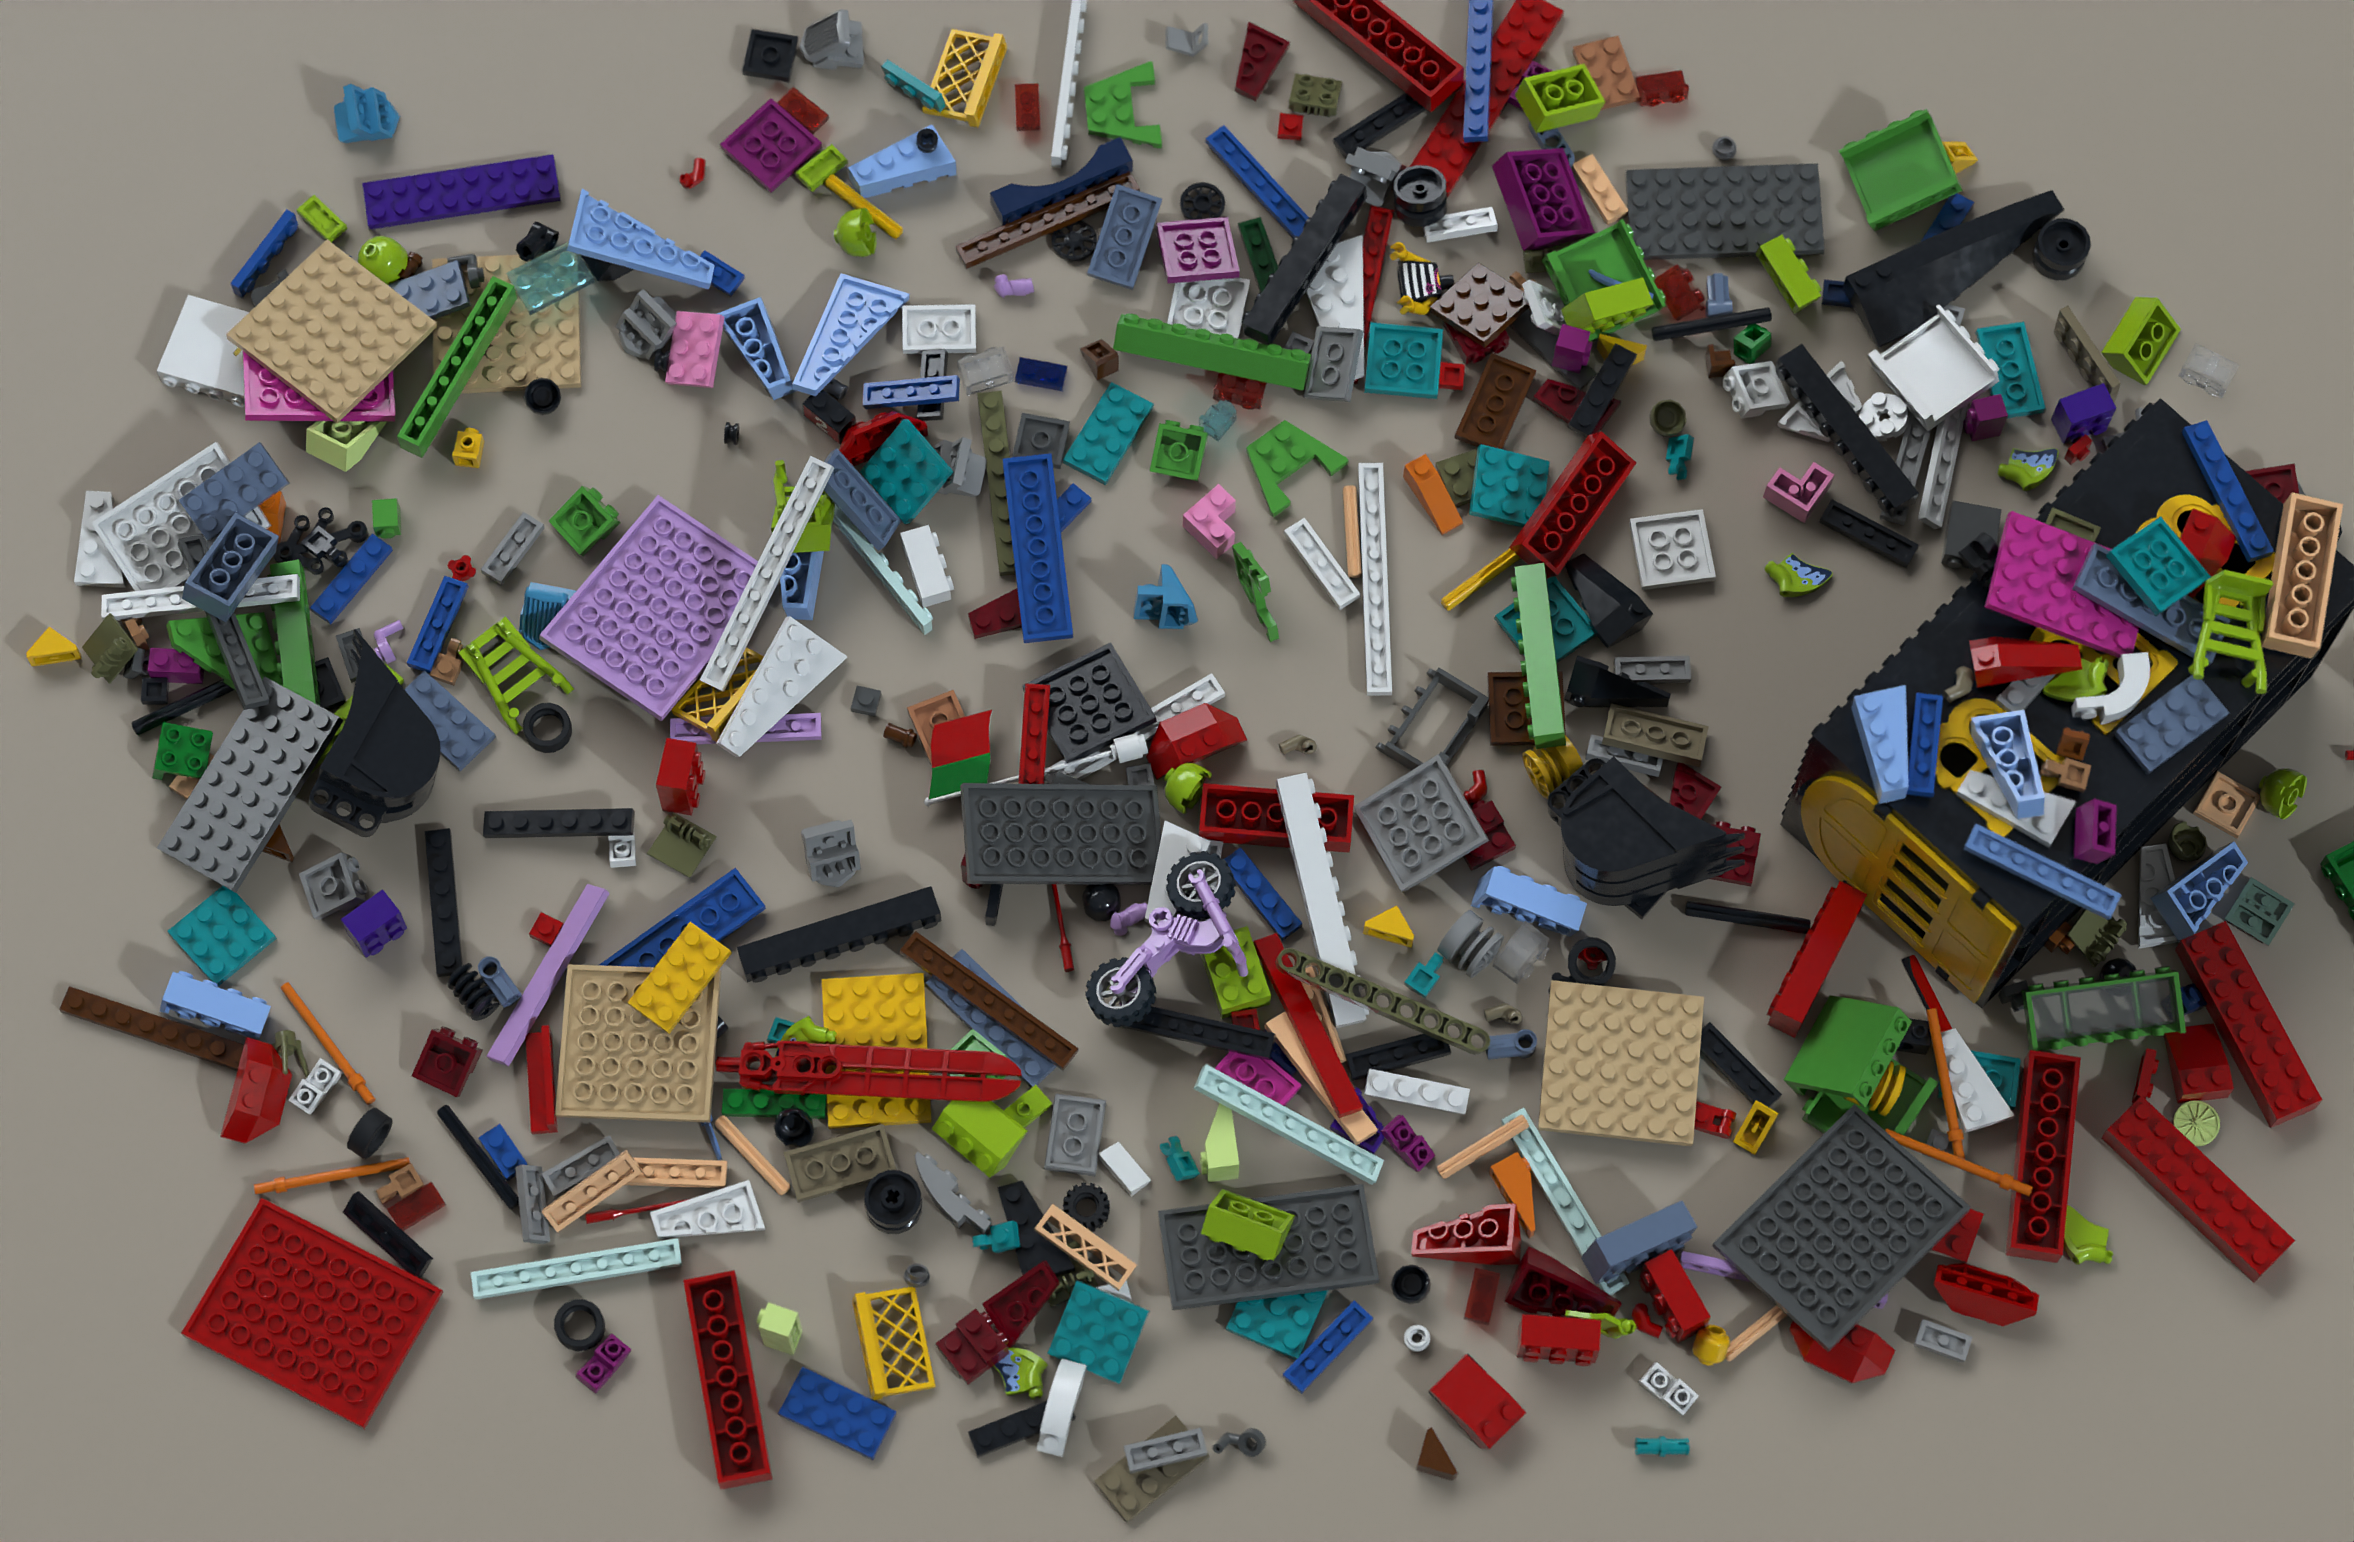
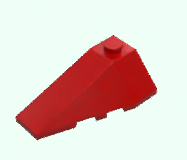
M2194 508L2179 538L2211 577L2227 562L2236 541V537L2217 517ZM2205 583L2189 593L2188 596L2194 598Z
M1990 637L1969 641L1977 687L2083 670L2078 645L2004 637Z
M1488 1205L1482 1207V1211L1470 1215L1465 1213L1459 1215L1460 1218L1446 1223L1441 1221L1413 1231L1411 1255L1412 1257L1486 1265L1519 1264L1521 1235L1517 1205Z

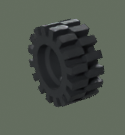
M1084 1182L1079 1187L1076 1184L1073 1186V1190L1069 1189L1067 1196L1064 1197L1063 1212L1088 1230H1091V1232H1094L1097 1227L1099 1229L1103 1227V1223L1108 1220L1110 1212L1108 1195L1106 1192H1103L1100 1186L1097 1188L1093 1183L1086 1185V1182ZM1082 1199H1090L1094 1201L1097 1209L1091 1216H1081L1076 1210L1078 1202Z

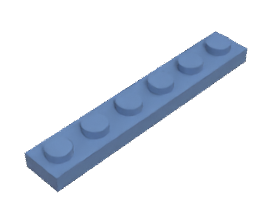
M1975 824L1963 848L2107 920L2111 918L2121 897L2120 893L1978 824Z

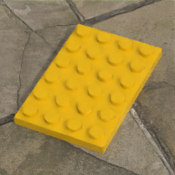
M924 973L822 979L824 1028L837 1033L834 1044L928 1049ZM836 1065L828 1066L826 1074L833 1073L836 1070ZM845 1069V1071L866 1072V1070ZM872 1070L873 1073L904 1074V1072ZM910 1072V1074L929 1075V1073ZM827 1095L829 1129L870 1127L880 1124L886 1126L932 1123L931 1099Z

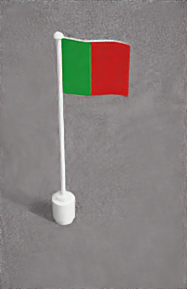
M993 709L934 725L931 738L932 779L929 799L927 797L924 800V804L927 807H930V804L961 796L960 786L963 783H988L991 762L989 727ZM1135 733L1113 739L1114 744L1110 745V751L1077 759L1069 763L1045 768V773L1111 755L1113 760L1118 759L1119 763L1142 758L1144 754L1148 753L1144 735H1137ZM1019 775L992 783L1007 784L1019 781Z

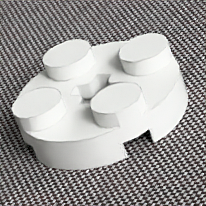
M1877 392L1864 403L1860 410L1859 417L1878 441H1887L1886 438L1900 436L1909 424L1906 404L1900 397L1893 394ZM1888 413L1890 418L1880 421L1879 416Z

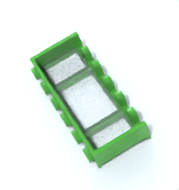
M2170 966L2156 967L2153 973H2145V970L2129 971L2130 976L2120 977L2119 973L2105 974L2104 979L2094 980V977L2091 976L2078 978L2079 983L2069 984V980L2054 981L2053 986L2044 987L2043 983L2028 985L2027 990H2021L2029 1042L2028 1051L2059 1050L2066 1046H2087L2088 1043L2096 1042L2111 1043L2114 1042L2113 1040L2126 1038L2132 1040L2147 1035L2162 1036L2164 1033L2169 1032L2186 1033L2178 971L2170 970Z

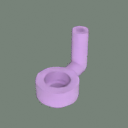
M400 620L374 632L378 645L374 650L382 661L385 660L387 664L395 661L396 658L386 637L404 629Z

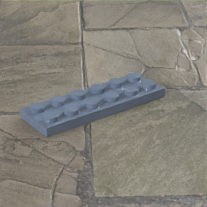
M2097 543L2091 546L2072 589L2194 658L2203 624L2204 605L2186 595L2155 616L2105 556L2109 550ZM2216 615L2214 621L2229 624L2231 620L2224 616ZM2211 633L2210 639L2221 642L2224 635ZM2206 651L2205 657L2209 660L2208 665L2213 662L2216 655L2215 652Z
M963 949L953 956L959 963L1021 1006ZM934 977L925 982L926 986L971 1030L974 1029L1003 1052L1008 1059L1013 1061L1021 1069L1022 1076L1019 1077L1031 1088L1042 1082L1057 1067Z

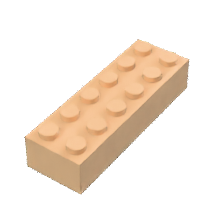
M2291 493L2284 502L2271 578L2273 586L2269 591L2264 631L2261 639V646L2263 648L2312 658L2320 649L2343 504Z

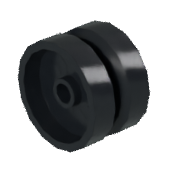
M1415 165L1398 173L1393 185L1394 207L1397 217L1405 224L1414 227L1433 225L1441 220L1447 212L1446 180L1443 174L1436 168L1427 165Z
M2057 218L2048 222L2041 229L2032 252L2034 265L2041 274L2053 280H2068L2075 277L2082 270L2091 247L2090 235L2080 223L2068 218Z
M900 1170L881 1172L869 1181L864 1198L869 1221L878 1230L887 1234H900L910 1230L918 1222L922 1214V1198L918 1183L909 1174Z

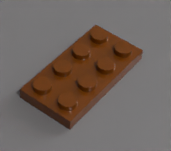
M1491 353L1455 433V439L1475 447L1483 444L1503 449L1537 370Z

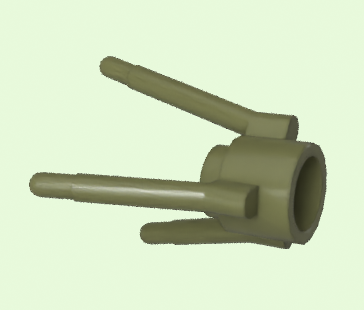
M285 1030L277 1032L275 1034V1043L272 1045L277 1053L282 1056L283 1074L288 1073V1056L293 1055L294 1050H296L302 1070L307 1078L309 1071L301 1049V1041L296 1040L294 1031Z

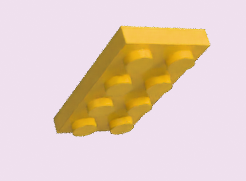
M689 922L627 1003L670 1034L732 952L695 924Z

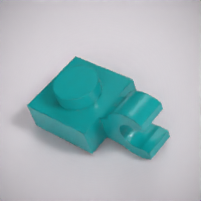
M1689 434L1669 438L1666 461L1670 463L1668 474H1677L1676 480L1687 478L1688 472L1685 461L1691 460L1694 437Z
M1435 952L1426 966L1418 962L1405 980L1404 985L1423 998H1426L1440 979V976L1435 972L1442 965L1444 957Z
M1177 1136L1169 1137L1168 1140L1171 1147L1169 1143H1161L1160 1150L1164 1155L1169 1156L1166 1160L1176 1181L1194 1179L1200 1173L1190 1152L1183 1151L1181 1141Z
M1015 1221L990 1226L991 1234L972 1237L973 1247L980 1246V1250L992 1247L993 1252L1001 1253L1020 1248L1018 1223Z

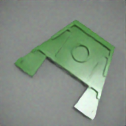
M1153 61L1084 87L1088 134L1110 139L1121 137V139L1130 140L1134 144L1141 145L1145 143L1153 145V148H1162L1160 125L1135 127L1131 87L1155 85Z
M1286 420L1246 447L1247 455L1256 478H1258L1272 517H1275L1291 505V501L1277 484L1314 458L1330 476L1348 465L1349 461L1345 456Z
M1241 542L1234 544L1232 549L1237 577L1250 603L1255 604L1260 623L1266 625V635L1269 641L1279 639L1277 624L1265 603V596L1271 592L1269 577L1254 559L1250 549L1247 550Z

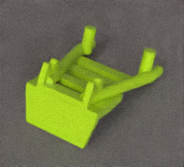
M784 460L775 462L776 470L773 484L777 505L775 506L771 525L772 533L790 498L786 496H791L795 486L784 487V484L788 482ZM824 490L822 494L825 495L820 496L811 515L812 517H810L793 553L830 551L835 503Z
M2223 570L2205 581L2203 624L2193 664L2189 667V672L2193 675L2194 679L2200 680L2204 678V668L2209 664V660L2205 657L2206 651L2254 661L2255 669L2242 679V684L2245 687H2250L2256 682V693L2264 694L2267 692V672L2259 633L2264 631L2265 597L2273 586V581L2228 570ZM2220 597L2241 601L2240 606L2243 609L2220 604ZM2219 615L2246 621L2247 629L2214 621L2215 616ZM2211 633L2250 641L2251 648L2211 640L2210 636Z
M506 616L458 652L483 684H486L504 721L515 735L523 730L516 720L519 710L515 707L509 709L507 704L538 679L547 674L552 678L551 684L555 687L560 686L566 695L574 690L563 674L531 649ZM497 635L506 640L483 658L479 650ZM515 648L522 653L494 676L491 674L488 667L510 650ZM529 661L537 666L535 670L504 694L501 693L498 685Z

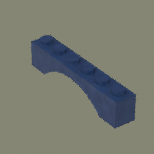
M1121 137L1098 146L1090 161L1076 174L1065 180L1042 186H1023L1011 183L990 192V203L1003 226L1126 172H1132L1133 159Z

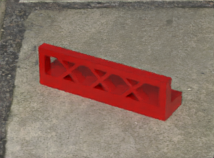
M549 1025L541 1026V1032L528 1033L526 1036L532 1135L558 1132L557 1117L555 1116L556 1091L553 1039Z

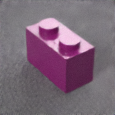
M1562 324L1555 346L1552 366L1580 374L1582 365L1587 366L1593 342L1589 341L1590 331Z
M2001 394L1972 401L1969 410H1967L1966 419L1963 421L1965 433L1970 435L1972 442L2000 436L2008 417Z
M150 648L148 673L151 678L167 677L169 683L203 684L205 669L194 663L195 659L183 651L179 653L175 649Z
M2093 799L2076 808L2074 858L2097 864L2115 855L2117 805Z

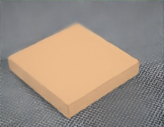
M2217 771L2193 815L2237 839L2259 802L2260 794Z

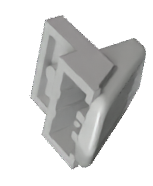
M838 10L815 23H811L804 31L799 48L805 58L812 62L813 67L832 70H835L838 66L861 68L864 64L861 22L849 20L848 10Z
M1360 147L1357 148L1355 155L1348 153L1345 163L1352 165L1350 178L1366 185L1367 199L1365 202L1378 207L1384 204L1398 173L1407 167L1388 152H1370Z
M643 289L637 293L630 308L622 313L615 327L619 330V337L625 353L650 360L657 350L664 348L667 341L672 338L673 330L677 324L675 322L676 312L661 297L655 296L652 298Z
M962 437L955 442L943 440L934 446L936 452L954 471L937 493H953L976 497L980 494L987 460L983 456L972 453L970 448L972 440Z
M837 820L805 828L801 831L806 864L812 882L816 881L822 885L840 887L855 874L856 870L861 869L852 820L844 822Z

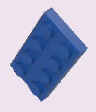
M802 1367L778 1414L873 1460L897 1413L893 1409Z

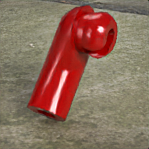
M1484 770L1472 772L1474 785L1463 794L1468 804H1475L1481 801L1487 794Z
M1644 1303L1636 1304L1632 1309L1631 1315L1636 1324V1329L1659 1339L1663 1326L1650 1321L1647 1312L1649 1309Z

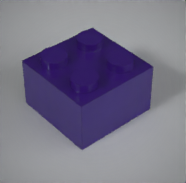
M2102 383L2059 399L2051 421L2063 444L2068 442L2075 443L2085 434L2099 435L2105 432L2116 410V406L2105 384Z
M383 889L341 919L348 936L365 958L378 954L383 949V945L390 940H397L404 934V930L407 929L401 912Z

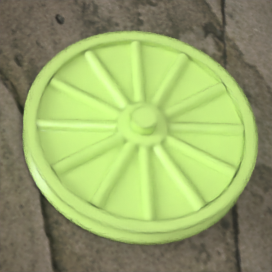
M2193 1100L2182 1104L2174 1114L2173 1125L2195 1146H2203L2212 1142L2220 1130V1119L2216 1110L2211 1105L2203 1101Z

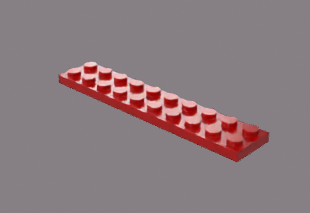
M1516 0L1492 37L1489 132L1506 107L1509 96L1520 83L1522 75L1530 64L1535 61L1564 14V10L1545 0ZM1466 79L1410 165V167L1427 165L1440 171L1446 180L1447 197H1449L1483 143L1464 142Z

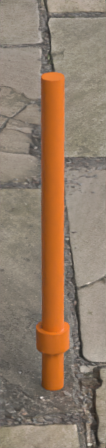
M290 983L283 984L281 990L348 1078L347 1083L353 1091L359 1093L367 1105L372 1104L375 1101V1097L366 1087L365 1079L360 1073L355 1072Z
M1936 1008L1926 1010L1949 1127V1131H1947L1948 1141L1952 1143L1954 1155L1965 1159L1962 1145L1964 1136L1962 1129H1959Z
M1886 1128L1885 1130L1904 1147L1997 1183L2004 1190L2009 1191L2011 1189L2030 1196L2033 1187L2014 1180V1176L2006 1173L2002 1175Z
M407 1157L287 1179L283 1176L274 1178V1181L254 1184L255 1194L273 1191L282 1193L287 1192V1189L399 1170L409 1165L410 1159Z

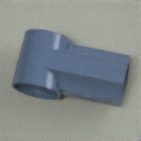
M1714 273L1711 276H1707L1708 300L1706 301V318L1732 314L1733 307L1732 300H1729L1728 276L1723 275V273Z
M487 956L479 962L478 971L481 978L503 1008L516 1003L522 994L504 971L499 960L495 957ZM488 968H497V971L494 974H485V971Z
M1523 1029L1513 1034L1490 1036V1045L1486 1049L1488 1060L1509 1057L1529 1058L1535 1052L1537 1037L1533 1031ZM1520 1040H1527L1531 1043V1047L1523 1048L1518 1042Z

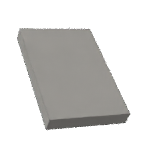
M1317 326L1304 392L1305 398L1350 402L1363 337L1362 330Z
M1055 1094L1044 1170L1096 1176L1106 1100Z

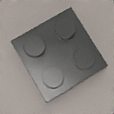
M1022 413L1012 457L1051 453L1053 468L1061 469L1070 421Z

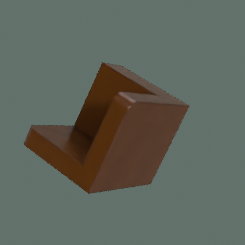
M1713 344L1708 345L1705 354L1708 378L1723 377L1731 367L1735 366V360L1731 359L1730 350L1714 351Z

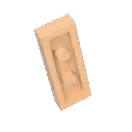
M1593 154L1573 164L1572 170L1607 225L1628 215L1627 207Z

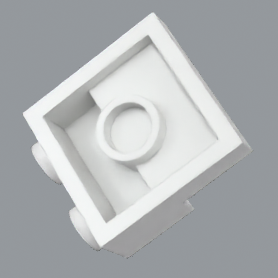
M1772 361L1734 366L1723 376V387L1726 391H1730L1733 398L1732 408L1735 412H1739L1741 419L1761 416L1767 410L1786 408L1790 403Z

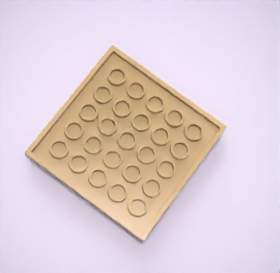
M326 240L235 325L226 336L231 343L334 422L338 423L437 328V322L329 240Z
M573 252L540 253L535 259H530L527 262L520 259L519 255L477 257L478 268L483 267L485 282H481L480 288L471 289L469 283L468 264L461 265L471 306L434 319L437 322V328L433 331V375L492 276L514 285L517 300L461 394L523 391L531 381L539 378L552 380L558 385L559 389L581 388L578 254ZM447 258L432 259V269L447 264Z
M568 964L555 1116L565 1118L710 1123L721 970L717 971L681 1020L668 1034L627 1003L654 967Z
M1551 980L1538 1130L1692 1147L1704 997Z

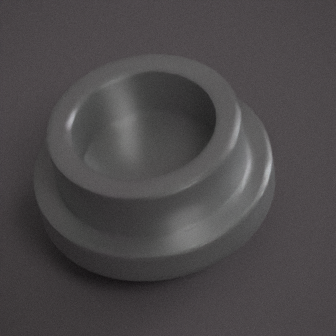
M1726 136L1715 140L1712 147L1713 154L1721 160L1731 159L1737 149L1735 142Z
M912 1264L905 1271L904 1280L910 1286L919 1288L929 1283L930 1274L924 1265Z

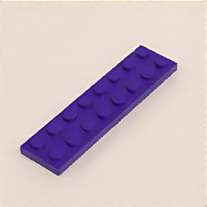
M554 154L362 183L369 230L561 201Z

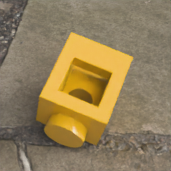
M465 428L464 431H458L455 448L452 453L455 466L480 468L484 438L477 429Z

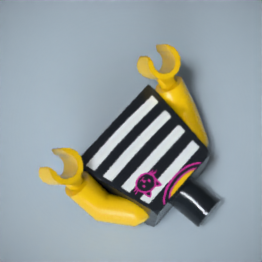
M1396 242L1390 246L1391 249L1395 250L1390 254V258L1392 260L1400 259L1397 266L1401 297L1397 304L1402 305L1400 313L1402 315L1407 312L1426 315L1430 312V306L1442 296L1441 290H1448L1454 285L1453 274L1439 276L1437 263L1407 251L1403 243Z

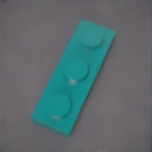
M887 59L882 65L885 74L884 78L890 85L901 87L906 95L911 98L915 96L930 110L933 108L940 113L946 107L940 92Z

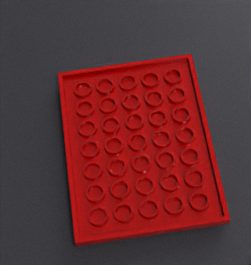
M261 1198L181 1334L365 1429L442 1296L443 1290Z

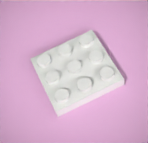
M1230 278L1175 283L1167 324H1183L1187 328L1195 330L1206 329L1210 333L1219 335L1230 334L1234 338L1239 339L1250 279Z
M1703 509L1630 519L1629 525L1642 590L1715 581L1716 574Z

